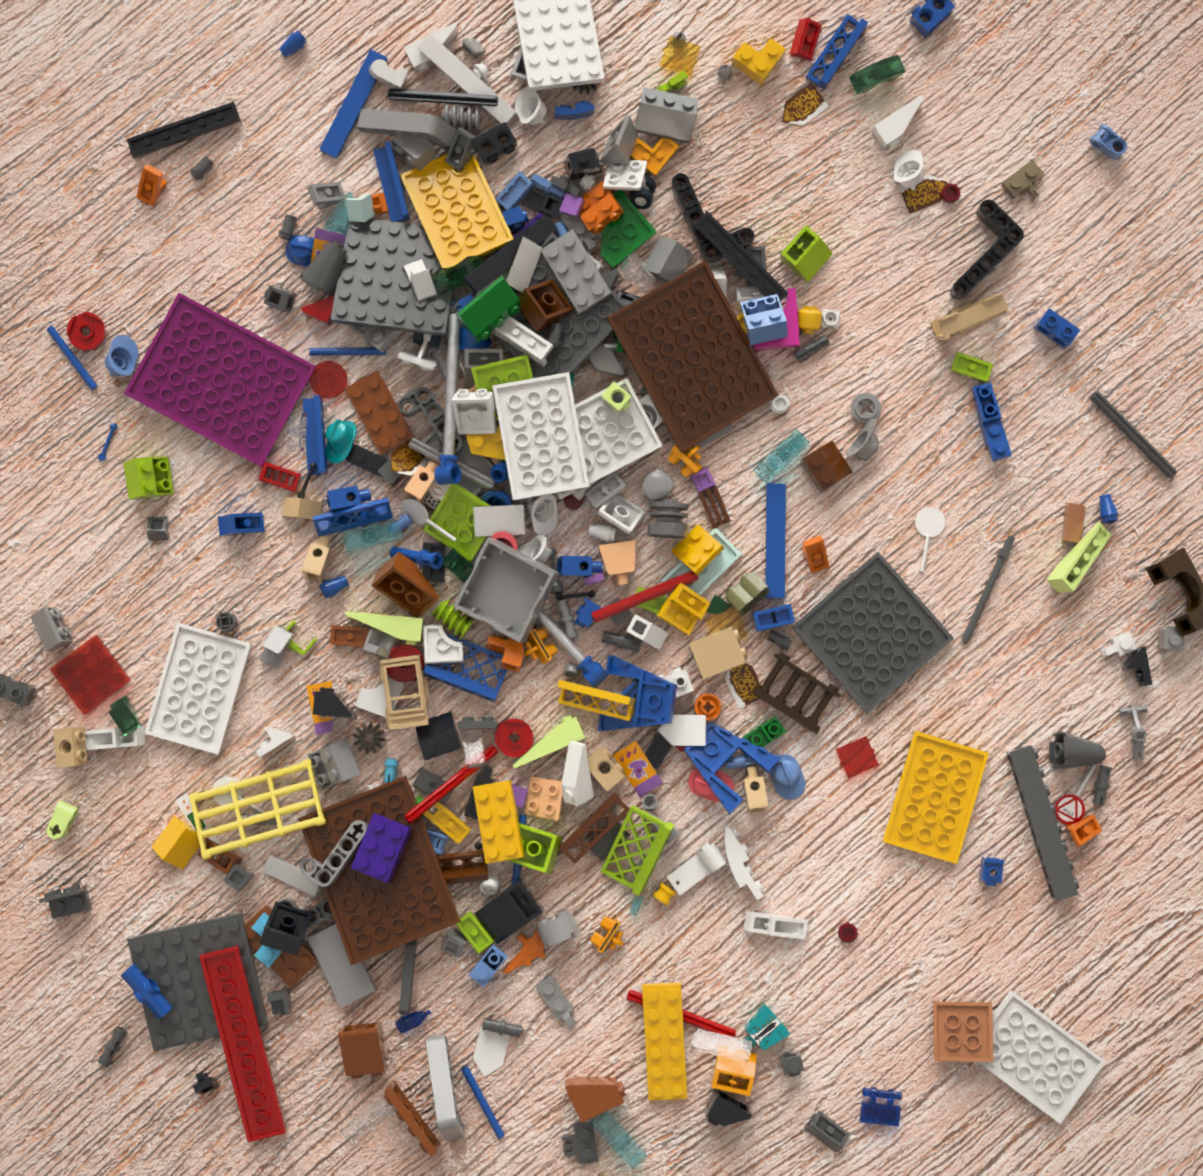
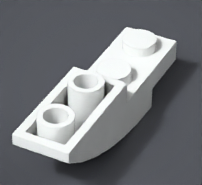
M726 825L724 827V846L731 872L739 887L741 888L747 884L756 900H759L763 897L761 892L764 889L758 880L754 882L751 877L754 873L748 864L744 866L743 864L749 860L747 855L750 852L744 843L740 845L737 840L740 836L735 828H730Z

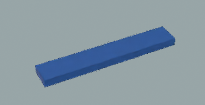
M370 49L319 149L321 152L335 159L338 158L360 115L361 109H363L377 82V79L370 75L369 67L374 61L379 59L387 62V57Z
M766 484L765 584L769 587L770 592L765 598H785L786 484Z

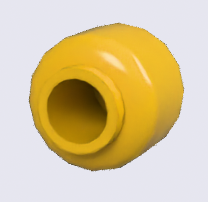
M803 306V309L798 310V327L802 329V333L814 334V330L821 328L822 312L818 310V307Z

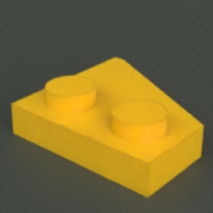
M497 426V431L494 434L466 435L471 454L506 461L500 426Z

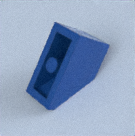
M236 513L218 517L220 536L265 532L263 513Z

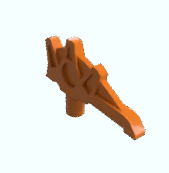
M537 929L529 938L523 933L517 936L516 939L523 944V947L503 970V973H510L513 969L525 964L531 966V961L535 958L540 957L543 959L546 954L543 952L544 945Z

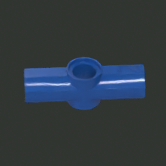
M135 963L120 975L133 989L136 999L140 1003L146 1004L158 1019L162 1018L172 1009L173 1006L160 993L156 982L151 978H147Z

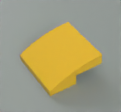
M680 583L665 601L657 616L683 634L690 635L697 620L703 618L711 603Z

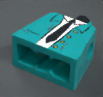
M763 1003L745 1025V1030L750 1035L742 1041V1044L748 1051L756 1044L763 1050H766L790 1035V1032L769 1007Z

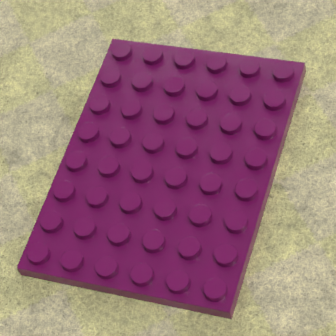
M178 293L124 394L262 467L316 366Z

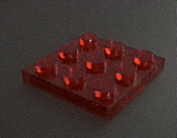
M97 634L50 669L83 715L90 713L132 681Z

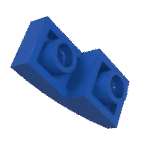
M580 101V103H575V109H571L567 105L556 106L555 119L575 120L594 114V105L589 101Z

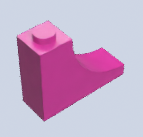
M796 288L787 289L788 294L786 295L783 309L787 320L788 337L752 345L754 351L799 347Z

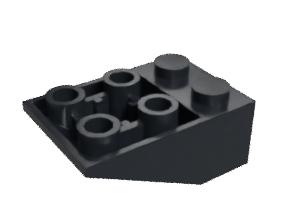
M520 878L474 914L494 941L499 944L536 918L544 909Z

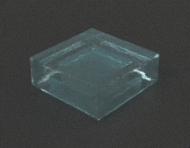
M635 896L629 909L630 914L637 916L644 896Z

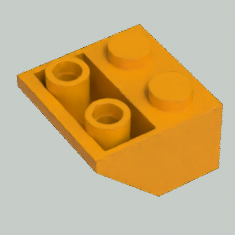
M719 1045L711 1078V1087L750 1096L755 1075L757 1053Z

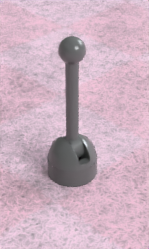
M550 548L553 553L551 555L552 569L556 571L555 554L557 551L555 548ZM556 580L550 594L564 592L561 581Z

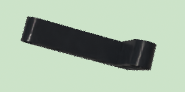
M683 173L676 174L672 179L671 187L702 259L706 260L707 263H714L725 258L707 239L703 240L698 237L700 232L693 226L696 222H693L690 217L698 215L701 218L704 212L687 175ZM678 180L684 181L685 186L681 188L677 187L675 182ZM687 197L691 198L693 200V203L690 205L684 204L683 199ZM742 228L730 233L744 249L750 247L754 241L755 235L750 228ZM746 234L750 237V241L744 242L740 236ZM712 249L715 251V256L709 257L705 251Z
M984 200L977 208L976 213L978 218L999 239L952 285L950 295L956 300L963 299L1024 238L1023 230L993 200ZM983 206L989 207L990 210H991V213H990V214H986V213L983 211L982 207H983ZM996 220H1002L1004 227L997 226ZM1009 234H1016L1018 239L1016 241L1012 240ZM996 246H1001L1004 249V254H999L996 251ZM983 260H989L991 267L984 266ZM969 273H975L978 279H970ZM956 286L963 287L964 293H958Z

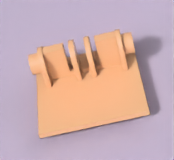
M530 776L524 814L559 821L563 799L562 781Z

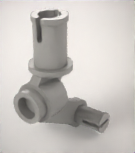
M1130 705V707L1119 708V715H1131L1134 726L1130 729L1133 760H1139V757L1141 760L1145 759L1144 743H1146L1147 733L1144 727L1140 725L1137 714L1148 713L1147 705Z

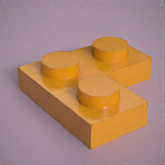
M637 137L630 158L647 161L646 170L656 177L678 150L679 145L671 139L661 138L652 149Z

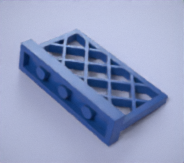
M445 633L448 638L468 646L471 653L463 656V660L472 656L476 666L466 670L464 664L461 663L464 671L456 674L450 668V665L454 663H446L440 667L428 664L425 666L423 675L495 703L507 669L496 671L493 661L497 659L502 660L503 655ZM480 652L486 653L489 660L478 664L475 654ZM490 663L494 673L484 677L480 667ZM478 668L482 678L475 681L471 680L467 672ZM496 675L498 680L496 689L488 686L485 679Z

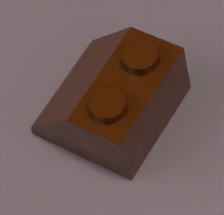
M553 279L525 288L518 297L522 305L520 310L536 332L551 327V323H557L573 310V307Z
M833 440L800 461L820 493L853 473Z

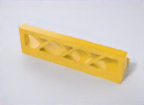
M563 680L558 681L557 687L561 688L558 703L631 721L635 698ZM566 690L573 691L576 698L570 702L564 701ZM586 695H590L594 701L589 706H585L581 700ZM604 699H607L612 706L606 711L602 710L599 705ZM621 704L629 705L626 716L620 715L617 707Z

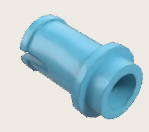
M386 758V762H384V782L388 783V781L396 780L397 766H399V763H397L398 759Z

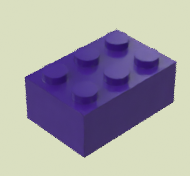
M373 813L351 868L383 882L391 883L413 828Z

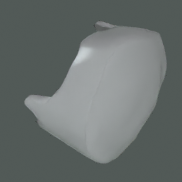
M660 469L649 473L643 481V491L652 501L664 500L673 489V480Z

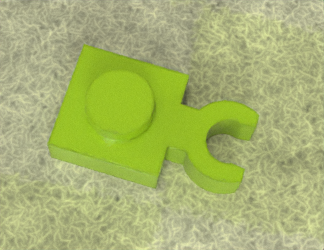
M683 70L670 78L667 83L657 87V90L665 92L679 91L686 86L688 76Z

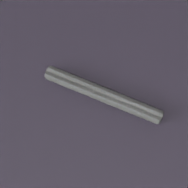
M415 438L410 440L408 446L411 449L441 464L439 456L443 455L442 452ZM456 462L462 476L488 490L494 488L496 483L494 480L460 462Z

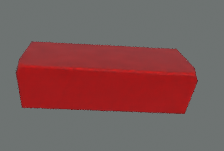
M808 17L800 19L790 55L812 61L822 25Z

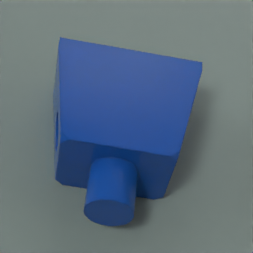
M358 486L327 491L326 498L329 512L370 501V490L359 491ZM347 496H353L354 501H349Z
M560 556L557 558V572L560 573L558 577H590L592 573H602V561H592L591 556ZM580 564H583V566H584V569H583V570L580 569V567H579Z

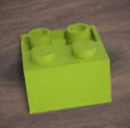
M805 225L780 254L779 259L808 283L833 253L821 237Z
M168 457L134 458L123 462L129 500L149 499L174 494Z

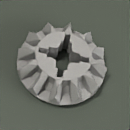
M871 393L857 395L850 406L853 417L862 423H867L872 418L877 419L881 412L879 399ZM871 402L869 406L870 412L866 411L860 414L863 409L860 404L866 405Z

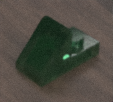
M454 548L443 559L442 563L464 583L470 577L474 568Z
M127 695L110 705L112 710L109 711V714L124 736L141 727L132 702Z

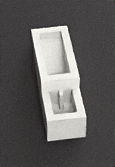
M144 726L85 731L86 750L146 745Z
M746 910L743 930L805 940L808 920Z

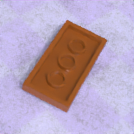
M378 370L344 388L381 456L415 438Z
M268 905L263 907L245 925L250 946L256 952L262 946L260 944L262 937L252 929V926L264 912L270 916L272 909ZM302 943L298 956L282 952L270 967L292 988L318 963V960L310 949Z
M393 1080L384 1091L385 1100L390 1106L393 1104L396 1108L398 1118L402 1122L405 1120L409 1126L407 1128L409 1133L419 1139L421 1149L432 1156L437 1152L440 1141L395 1080Z

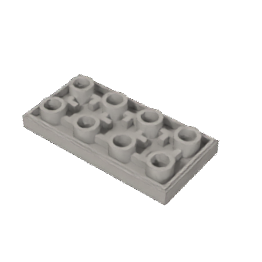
M336 924L307 938L340 1008L376 991L363 961L354 965L350 964Z

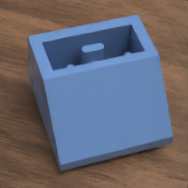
M778 294L740 302L750 345L788 337L787 320Z

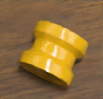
M661 882L658 891H655L652 895L668 906L670 899L677 892Z

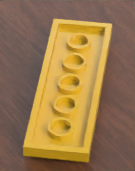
M681 982L642 984L649 1101L687 1099Z

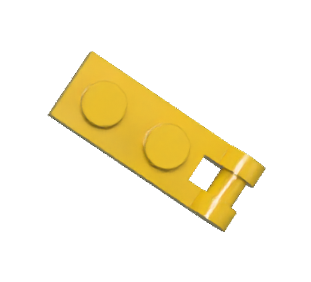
M438 801L433 805L437 808L434 814L429 809L423 815L457 844H460L471 831V828Z

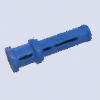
M396 546L390 549L391 558L400 552L421 567L430 566L432 569L437 570L443 563V556L439 552L430 553L428 550L414 551Z

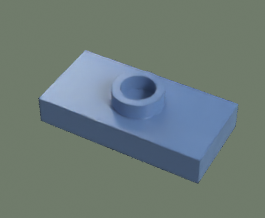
M519 171L495 200L505 210L515 208L535 184Z

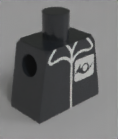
M595 148L570 153L564 161L567 177L571 180L583 178L586 174L590 176L603 173L600 157Z

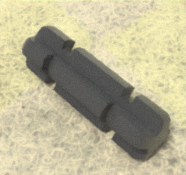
M823 335L818 338V341L814 340L803 346L802 350H796L794 352L796 360L802 361L805 359V356L809 357L821 350V347H827L830 344L829 339Z

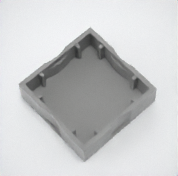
M493 537L487 538L475 561L473 571L464 583L453 607L475 619L490 624L497 631L519 643L525 642L560 573Z

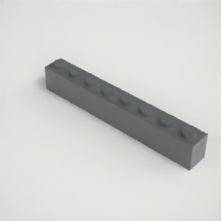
M1026 745L1006 751L1053 900L1059 901L1078 895L1077 889H1079V884L1076 877L1073 878L1071 872L1073 864L1066 856L1068 851L1067 845L1064 840H1061L1060 833H1062V829L1054 817L1056 810L1053 803L1050 804L1048 798L1050 791L1048 786L1044 785L1042 779L1044 772L1042 767L1038 766L1036 760L1039 759L1037 750L1032 745Z

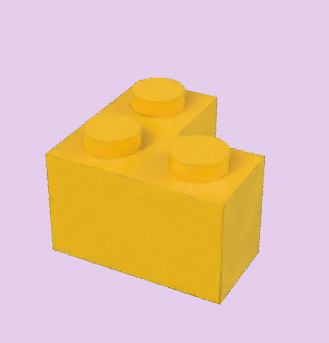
M770 38L759 53L743 42L733 56L731 64L762 86L784 57L786 48Z

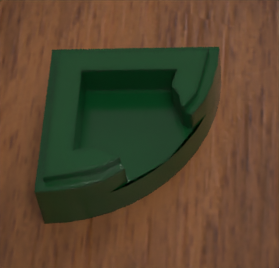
M714 595L706 612L719 614L726 611L731 605Z

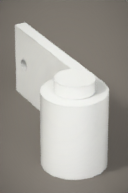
M709 842L703 844L699 847L700 852L666 876L679 896L727 862L714 843L709 844Z

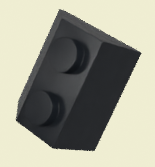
M320 688V691H315L312 715L356 718L354 710L340 693L334 692L335 689Z
M452 712L430 718L429 725L415 727L425 761L463 748Z
M275 902L264 927L260 944L298 956L312 918V913Z
M718 1089L714 1090L704 1108L706 1117H708L707 1120L715 1126H718V1124L727 1126L752 1117L748 1106Z

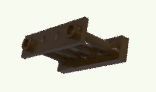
M775 653L773 657L778 660L763 685L759 687L754 686L751 693L817 734L821 728L817 725V720L833 696L841 697V694L838 693L839 689L830 683L828 686L800 669L789 661L791 658L784 653ZM785 664L793 669L794 672L780 694L774 698L768 694L770 692L769 688ZM800 675L810 680L796 705L790 708L785 705V699ZM818 685L827 692L813 714L805 718L801 715L803 712L801 710Z

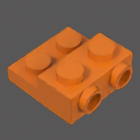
M604 180L582 197L585 202L579 216L588 231L593 234L603 231L606 225L618 220L620 215L624 213L611 189H604Z

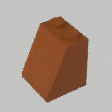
M373 1022L343 1026L338 1032V1038L346 1076L356 1079L363 1077V1074H371V1076L382 1075V1072H385L387 1068L382 1023Z
M573 1077L565 1080V1088L581 1123L624 1103L626 1090L622 1081L618 1082L616 1077Z

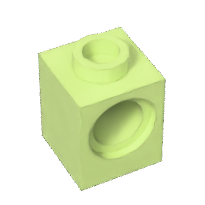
M614 381L601 395V399L618 413L621 410L625 412L631 405L629 400L632 396ZM620 394L623 397V401L615 403L612 400V396Z

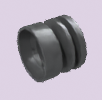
M673 500L649 502V508L656 509L657 511L649 512L648 516L657 518V521L648 522L647 536L687 538L688 525L680 523L679 519L688 518V514L680 513V511L689 510L688 504Z

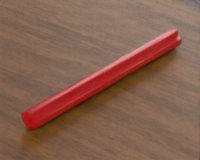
M692 571L686 572L591 613L592 619L597 623L671 592L680 583L687 585L697 581L699 577Z
M493 745L488 747L404 816L405 820L409 824L414 822L498 753L497 749Z
M629 990L626 999L643 1006V994ZM683 1010V1022L729 1040L735 1038L736 1030Z

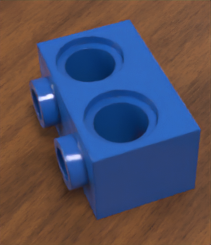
M925 0L926 3L922 7H916L911 13L910 23L926 38L953 12L955 5L950 0ZM934 4H940L942 9H936ZM920 17H927L929 22L921 21Z
M1050 308L1042 314L1033 327L1063 349L1070 346L1080 331L1079 328Z
M791 604L751 613L756 632L795 623Z

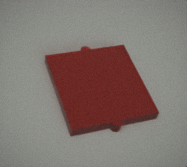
M867 736L835 749L841 761L840 765L843 766L848 778L879 766L874 754L875 750L872 749Z

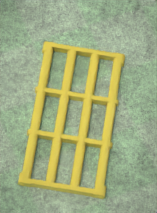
M310 759L272 772L266 771L265 774L235 783L234 781L229 782L228 785L189 794L203 860L237 848H246L248 845L278 836L284 837L285 834L315 825L318 827L326 824ZM308 769L310 780L275 790L273 779ZM268 781L270 792L238 800L236 790ZM312 787L313 799L279 808L277 797ZM231 792L233 803L199 812L198 801ZM272 799L274 810L245 819L242 818L240 808ZM316 806L318 817L283 827L282 815ZM235 810L237 821L203 831L201 820ZM276 818L278 829L246 837L245 826ZM239 828L241 840L210 849L206 848L205 838Z

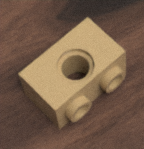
M84 726L53 729L56 768L87 765Z
M599 747L588 756L589 769L591 774L608 792L625 777L622 774L625 770L618 762L614 764L611 761L612 755L606 748L602 750ZM606 762L610 765L611 769L608 773H602L599 770L601 763Z

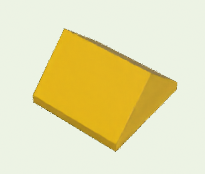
M174 816L152 848L162 860L183 870L200 847L197 831L177 816Z

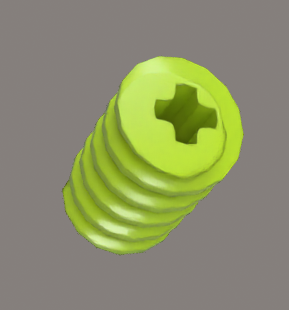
M450 599L442 601L431 616L437 614V621L443 619V626L449 623L448 630L451 631L455 628L454 635L456 636L461 633L460 640L463 639L472 628L474 619L472 618L467 621L468 614L461 616L460 610H454V604L448 606Z

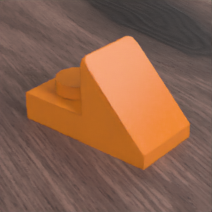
M146 164L142 169L136 197L154 206L167 183L162 178L163 172Z
M821 535L804 541L802 550L811 573L828 568L829 562Z
M1094 814L1087 815L1079 822L1066 826L1077 847L1083 845L1102 831Z

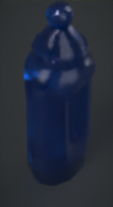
M430 1010L426 1012L416 1011L398 1019L395 1022L398 1031L406 1033L420 1026L431 1012Z

